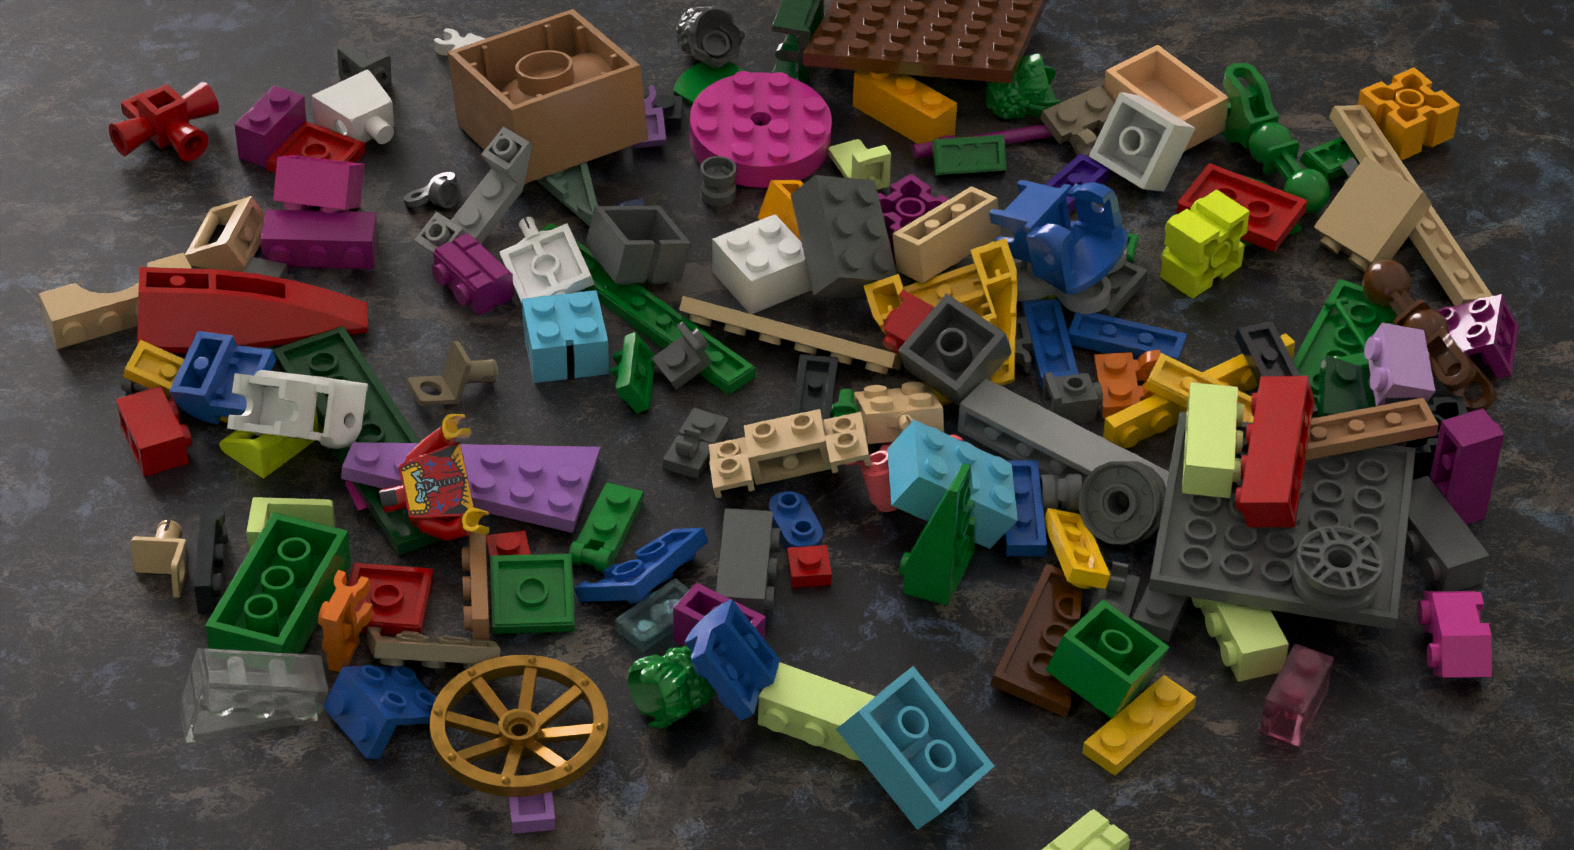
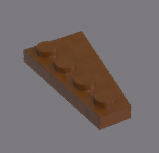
M1046 564L995 670L990 686L1067 718L1071 707V689L1045 670L1063 635L1078 623L1080 619L1083 588L1076 587L1067 582L1063 570Z

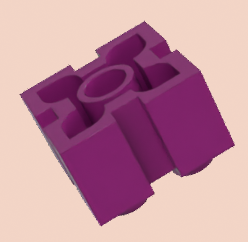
M909 174L891 185L890 195L887 197L882 193H878L895 265L893 233L949 200L943 195L937 198L932 197V187L913 174Z

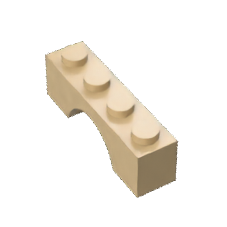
M184 252L151 261L147 264V267L191 268ZM139 282L126 290L114 293L91 292L83 289L76 283L39 293L43 321L56 349L138 326Z

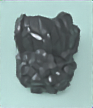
M726 6L691 7L686 9V12L681 16L676 25L677 43L681 45V51L691 54L696 60L705 63L707 66L723 68L725 63L738 58L740 45L745 38V32L734 20L731 10Z

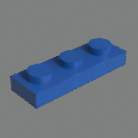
M1060 300L1022 301L1021 313L1022 317L1027 318L1032 339V358L1040 389H1043L1044 373L1052 372L1053 377L1079 374Z
M1077 312L1068 332L1070 343L1073 346L1108 354L1132 352L1134 360H1138L1141 354L1147 351L1160 350L1161 353L1179 362L1187 334L1097 313L1081 314Z
M1006 460L1012 464L1018 521L1004 534L1006 556H1046L1047 540L1038 460Z

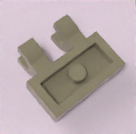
M1100 85L1043 110L1040 119L1059 144L1069 141L1077 156L1082 153L1089 157L1092 150L1090 146L1095 144L1097 140L1096 135L1091 130L1098 128L1101 132L1114 102Z

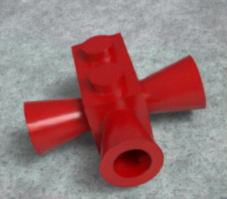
M205 82L199 83L182 97L168 84H165L154 90L148 89L122 101V113L129 120L111 123L108 130L113 145L122 156L129 155L148 139H151L160 149L172 144L182 160L192 161L204 153L209 140L208 135L204 131L190 125L189 120L218 114L219 104L213 90Z

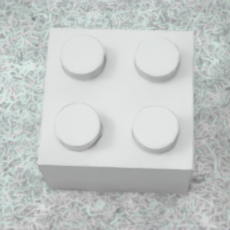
M1120 92L1089 157L1142 189L1164 192L1195 127L1141 95Z
M776 214L712 239V273L749 314H754L812 290L802 243Z

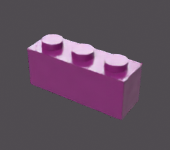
M266 210L260 238L262 257L269 261L285 263L287 267L374 269L378 246L376 212L336 211L334 213H325L323 211Z
M1483 408L1441 422L1430 474L1431 481L1465 524L1485 519L1501 446L1504 442L1502 428L1497 422L1492 420Z

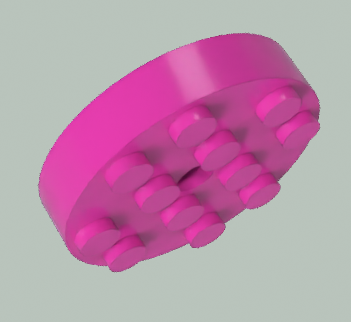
M740 71L733 76L723 78L711 84L694 101L690 113V147L700 164L705 159L713 156H724L732 159L737 167L735 184L746 187L768 188L771 180H803L822 166L828 156V148L830 147L832 117L827 103L815 90L796 79L790 78L787 74L781 72L750 73Z

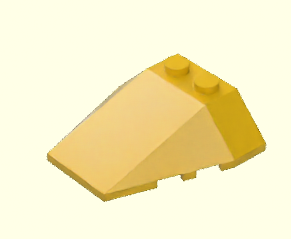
M1006 238L971 249L973 264L934 276L924 283L916 282L903 287L901 278L897 274L863 286L873 318L883 332L888 314L893 309H898L901 305L898 295L902 290L934 307L946 293L1006 333L1012 353L989 380L1000 386L1015 382L1018 272ZM930 387L942 406L952 403L951 400Z

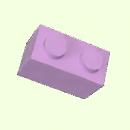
M1382 323L1374 335L1368 338L1364 349L1365 358L1368 359L1371 374L1370 387L1374 391L1376 406L1385 405L1386 398L1417 397L1418 399L1424 397L1427 403L1435 393V386L1424 330Z

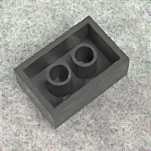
M815 175L791 194L814 296L867 299L864 285L897 275L874 180Z

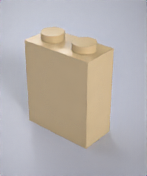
M1364 157L1314 228L1322 237L1320 243L1334 254H1338L1341 250L1350 256L1348 260L1354 266L1366 272L1377 261L1392 260L1432 203L1423 190L1371 159Z

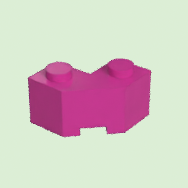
M1423 591V600H1419L1417 605V619L1419 625L1424 626V632L1433 634V643H1429L1427 646V664L1429 668H1433V675L1442 678L1492 677V638L1489 623H1480V610H1483L1484 606L1481 592Z

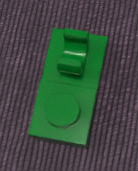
M633 332L624 337L623 350L612 355V359L618 366L610 368V372L617 379L615 387L618 396L622 401H626L637 414L650 408L655 366L652 358L655 355L638 333Z

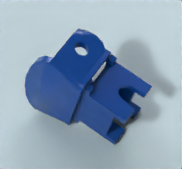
M1020 180L1017 183L1020 195L1004 211L992 209L989 212L992 224L1008 228L1015 237L997 236L994 241L1006 238L1013 259L1031 263L1034 277L1042 279L1067 295L1080 293L1100 281L1114 268L1128 246V233L1122 227L1118 198L1113 190L1096 182H1088L1083 185L1075 184L1073 187L1064 184L1061 188ZM1067 196L1075 198L1078 221H1070Z

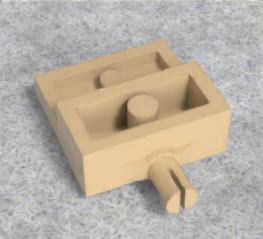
M907 382L902 384V388L887 389L886 386L871 385L865 387L864 391L855 392V404L862 414L868 444L894 442L913 420L930 427H935L944 433L943 407L929 385H925L922 382Z

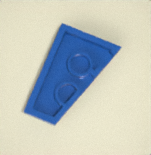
M704 528L672 529L635 551L636 560H630L620 565L613 564L604 569L603 574L605 578L599 582L589 583L584 581L575 586L574 591L578 601L627 600L628 603L633 604L645 600L650 596V591L654 587L672 578L673 571L680 565L693 560L696 557V552L709 542Z

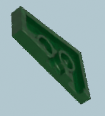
M1326 355L1320 364L1317 417L1376 407L1374 391L1370 387V369ZM1431 398L1428 400L1427 404H1431Z

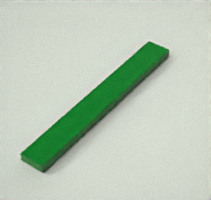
M550 223L546 227L539 230V232L552 230L554 228H557V226L553 223ZM575 239L594 281V285L582 289L584 292L597 290L599 302L663 349L682 336L676 327L682 321L691 332L697 328L710 345L705 352L712 362L711 365L698 374L727 395H730L756 377V367L638 283H632L631 285L615 283L590 250Z

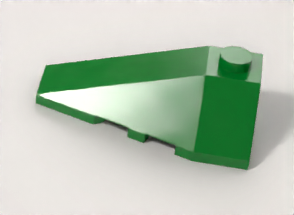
M962 463L919 535L911 553H904L899 567V575L904 576V594L949 606L975 549L977 523L976 518L971 517L975 508L974 500H970L973 490L971 465Z

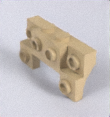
M820 409L744 425L745 437L708 445L712 484L716 498L722 497V490L747 485L749 491L755 490L753 476L756 485L829 469H832V473L838 472L837 465L864 460L865 466L871 465L868 441L861 412L825 420L822 419Z

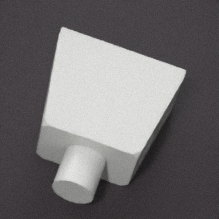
M368 69L312 95L314 123L316 125L362 142L374 139L379 144H385L393 137L394 114L392 100Z

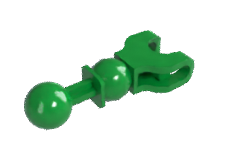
M1236 63L1228 66L1225 69L1223 86L1229 96L1230 103H1228L1225 131L1221 132L1222 135L1231 143L1240 142L1245 149L1249 148L1254 160L1263 165L1265 175L1279 172L1286 181L1284 192L1307 200L1305 215L1319 212L1329 200L1330 185L1322 173L1314 169H1303L1297 162L1300 143L1297 140H1293L1288 128L1278 123L1279 114L1273 107L1267 82L1251 64ZM1236 77L1245 79L1249 86L1244 88Z

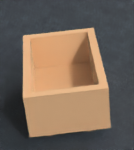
M1159 45L1105 71L1104 91L1114 103L1120 92L1141 95L1195 127L1184 151L1225 131L1229 97Z

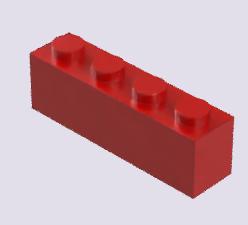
M1308 376L1260 377L1258 393L1252 394L1251 410L1254 419L1253 424H1248L1246 428V442L1249 448L1248 455H1243L1241 458L1243 485L1242 487H1237L1235 494L1236 509L1243 512L1247 527H1295L1315 402Z

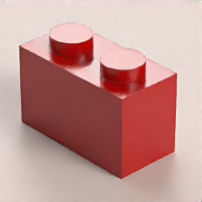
M161 386L116 399L120 428L144 477L189 464L187 447L192 446L189 429L186 424H179L180 416L174 399L167 400Z

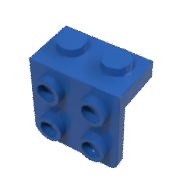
M405 665L342 667L323 708L367 759H378L381 757L397 725L430 724L431 710L437 697L429 692L418 680L416 673Z

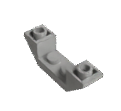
M503 126L481 154L491 167V170L451 220L436 212L414 241L431 253L435 251V248L447 242L453 243L454 239L466 233H469L482 244L523 191L532 149L531 143Z

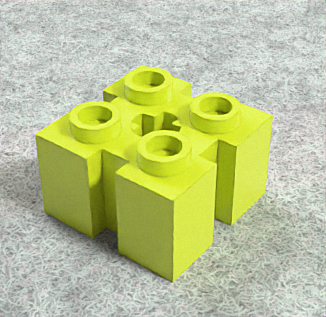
M1216 189L1206 197L1195 201L1190 210L1186 209L1179 214L1173 215L1165 225L1164 244L1166 247L1161 255L1160 278L1193 299L1210 288L1213 284V279L1217 276L1223 279L1240 268L1245 244L1240 242V237L1247 233L1250 211Z

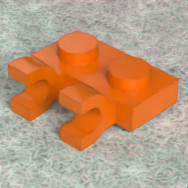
M1160 350L1147 351L1141 354L1138 360H1133L1132 352L1094 355L1096 381L1100 382L1103 392V403L1100 404L1103 418H1107L1156 395V393L1145 389L1144 386L1161 354ZM1137 381H1145L1143 386H1138Z
M340 570L337 571L334 577L335 592L329 602L325 601L322 604L318 616V624L322 626L324 636L322 650L326 652L328 669L340 672L342 667L348 666L360 643L359 633L361 629L370 622L374 615L372 604L364 602L358 612L355 611L359 601L363 600L370 590L369 578L361 576L356 585L349 587L346 586V572Z

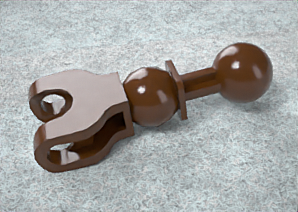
M1381 260L1372 264L1366 270L1362 280L1363 292L1367 299L1376 306L1391 307L1398 316L1393 321L1394 325L1424 330L1431 370L1434 375L1455 397L1463 396L1466 409L1469 412L1482 408L1487 410L1496 400L1497 392L1482 371L1450 335L1446 318L1439 312L1432 310L1423 299L1415 302L1409 294L1411 287L1410 276L1400 263L1393 260ZM1473 383H1480L1483 386L1481 397L1476 400L1468 399L1465 395L1468 386Z

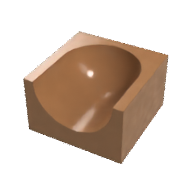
M574 9L447 52L458 126L484 150L503 126L529 141L532 149L524 184L648 140L640 64Z

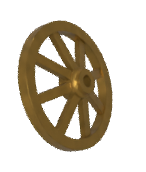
M536 655L497 657L467 668L455 676L442 689L433 704L430 715L432 748L444 769L455 779L472 789L504 797L541 795L573 783L588 772L598 761L606 746L609 732L606 701L596 684L583 672L567 663ZM523 675L518 709L508 711L486 682L502 677ZM537 677L547 678L570 688L538 715L532 712ZM474 690L498 721V724L451 711L464 695ZM580 699H583L592 714L593 724L546 728ZM448 726L489 737L493 740L456 752L447 738L445 729ZM588 739L583 748L568 761L542 745L544 743ZM505 751L508 754L502 774L488 772L470 764ZM530 755L550 768L548 771L537 774L516 776L521 759Z

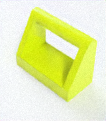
M315 409L312 432H319L317 409ZM235 430L220 441L219 446L225 454L264 479L315 440L262 434L256 439H251L256 435L254 432Z

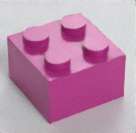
M297 155L277 157L273 201L284 202L283 209L313 210L314 206H319L320 211L325 213H334L336 211L349 212V209L358 208L361 205L365 164Z

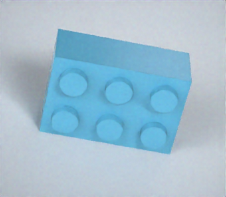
M913 420L887 448L891 506L928 521L962 463L971 465L973 490L970 500H974L975 503L971 517H975L977 523L975 543L990 549L1018 521L1012 464L1003 458L993 456L968 442L960 441L935 427L927 426L916 420Z
M914 666L888 685L836 729L917 830L941 814L994 767L993 763Z

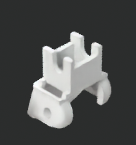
M259 370L254 376L234 373L232 393L244 396L247 401V407L242 415H229L227 429L254 432L257 436L271 434L319 440L321 445L333 449L348 447L356 441L362 429L368 384ZM318 393L329 394L323 433L312 432Z

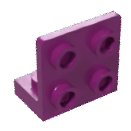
M1502 294L1488 298H1478L1469 303L1453 307L1448 306L1437 310L1446 318L1450 335L1468 356L1481 353L1484 364L1491 367L1497 379L1512 376L1519 325Z

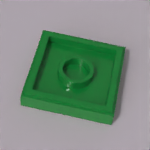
M571 553L490 556L492 634L574 632L575 618Z

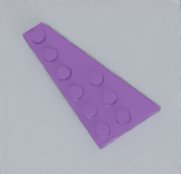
M353 442L342 466L341 479L383 489L402 485L399 465L405 462L406 456L419 443ZM460 444L474 508L488 511L490 514L573 533L599 459L600 447Z

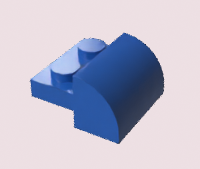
M197 331L169 392L174 401L185 412L202 421L218 425L222 416L242 415L247 407V401L244 396L232 393L234 373L254 376L259 370L271 371L276 362V357L273 350L238 346L233 335Z
M730 599L704 616L691 630L685 640V644L693 653L691 661L697 674L702 678H706L717 692L722 705L727 709H731L736 717L742 721L754 715L760 690L774 683L780 658L733 599Z

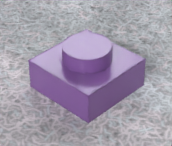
M552 792L527 797H509L512 834L556 830Z

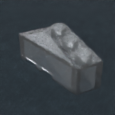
M198 648L179 704L185 743L318 721L328 694L321 655Z

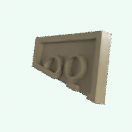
M367 626L366 644L374 658H380V663L384 665L403 666L405 665V660L422 661L421 665L428 668H446L447 662L463 663V668L467 669L483 661L500 657L501 649L495 641L439 636L436 643L429 642V637L421 635L419 632L402 631V633L397 634L396 638L381 636L382 628Z

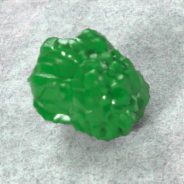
M1040 54L1025 56L1022 58L1012 83L986 81L984 90L987 97V108L992 109L993 113L1002 119L1025 118L1026 115L1040 118L1043 110L1061 103V99H1055V94L1051 87V82L1056 75L1055 69L1050 66H1044V58Z
M687 646L669 648L664 656L654 654L640 658L628 670L627 686L630 689L635 705L642 715L655 718L654 721L648 723L649 727L667 728L678 719L686 717L691 712V709L695 710L700 706L706 705L715 695L714 688L706 678L700 677L695 671L691 661L693 653Z

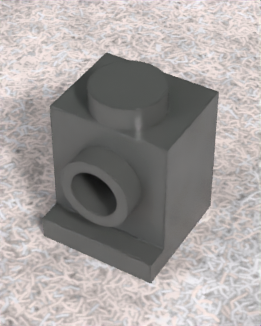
M1052 372L1044 373L1042 403L1045 409L1075 424L1096 421L1097 407L1103 403L1102 387L1100 382H1092L1088 373L1053 377Z

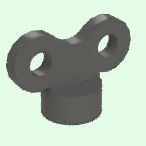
M441 173L434 176L427 186L407 193L403 199L407 207H418L431 201L435 206L452 208L460 198V187L455 173Z

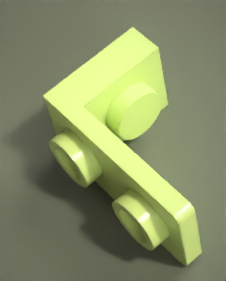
M856 139L828 148V155L844 178L874 180L877 190L889 187L891 152L886 145L867 149L861 140Z
M253 497L246 531L248 549L250 551L273 512L335 527L333 501L328 499Z

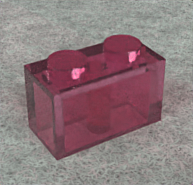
M1296 643L1294 644L1265 699L1260 727L1261 733L1295 746H1300L1328 692L1334 657Z

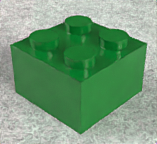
M1102 600L1063 635L1045 670L1057 678L1063 685L1069 687L1090 702L1096 709L1113 719L1152 681L1170 647L1105 600Z

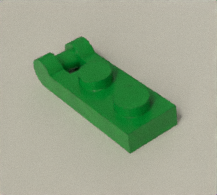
M606 482L577 541H574L570 547L569 554L571 553L572 565L579 567L583 564L594 566L595 571L603 572L604 569L613 565L644 503V491Z

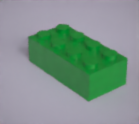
M273 512L205 625L210 659L287 679L318 624V616L322 604L325 601L329 602L335 592L334 577L337 571L340 570L347 573L351 566L348 531Z

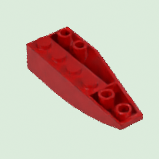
M139 267L137 345L142 340L169 353H187L197 331L233 335L238 346L254 348L290 344L344 326L349 335L368 332L367 302L325 288L256 273L219 269Z

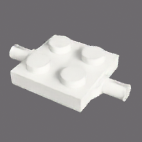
M526 217L529 229L523 218L519 222V226L525 238L516 245L499 251L505 267L513 274V285L521 304L524 298L575 293L594 285L592 276L568 223L552 230L539 232L532 217Z

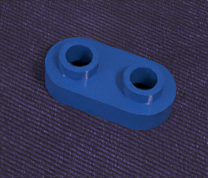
M784 491L777 493L770 499L769 511H773V528H780V541L786 551L790 547L820 546L823 544V529L803 495L797 492Z

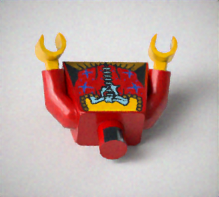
M464 414L447 415L442 422V426L423 439L406 456L405 462L399 465L402 485L379 490L384 513L407 508L412 527H417L422 533L444 541H452L469 536L472 533L480 535L489 533V527L478 525L480 518L484 515L488 516L489 512L474 508L460 442L454 443L455 438L465 439L471 435V428H461L459 430L457 428L458 422L465 418Z

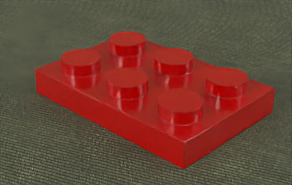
M1209 163L1177 202L1176 214L1186 209L1190 210L1195 201L1206 197L1217 189L1250 211L1247 233L1240 237V239L1275 252L1305 213L1307 200Z

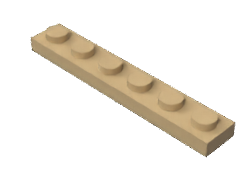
M686 296L682 297L679 310L690 313L689 321L710 327L712 320L725 323L724 331L745 336L747 329L760 332L759 340L779 346L782 339L796 342L794 350L816 355L817 348L830 351V357H838V362L851 365L853 358L866 361L865 369L886 375L888 368L900 370L901 356L893 352Z

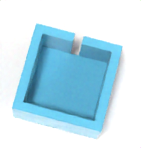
M597 290L522 299L523 333L534 383L568 379L566 346L573 345L575 378L609 374L608 338Z

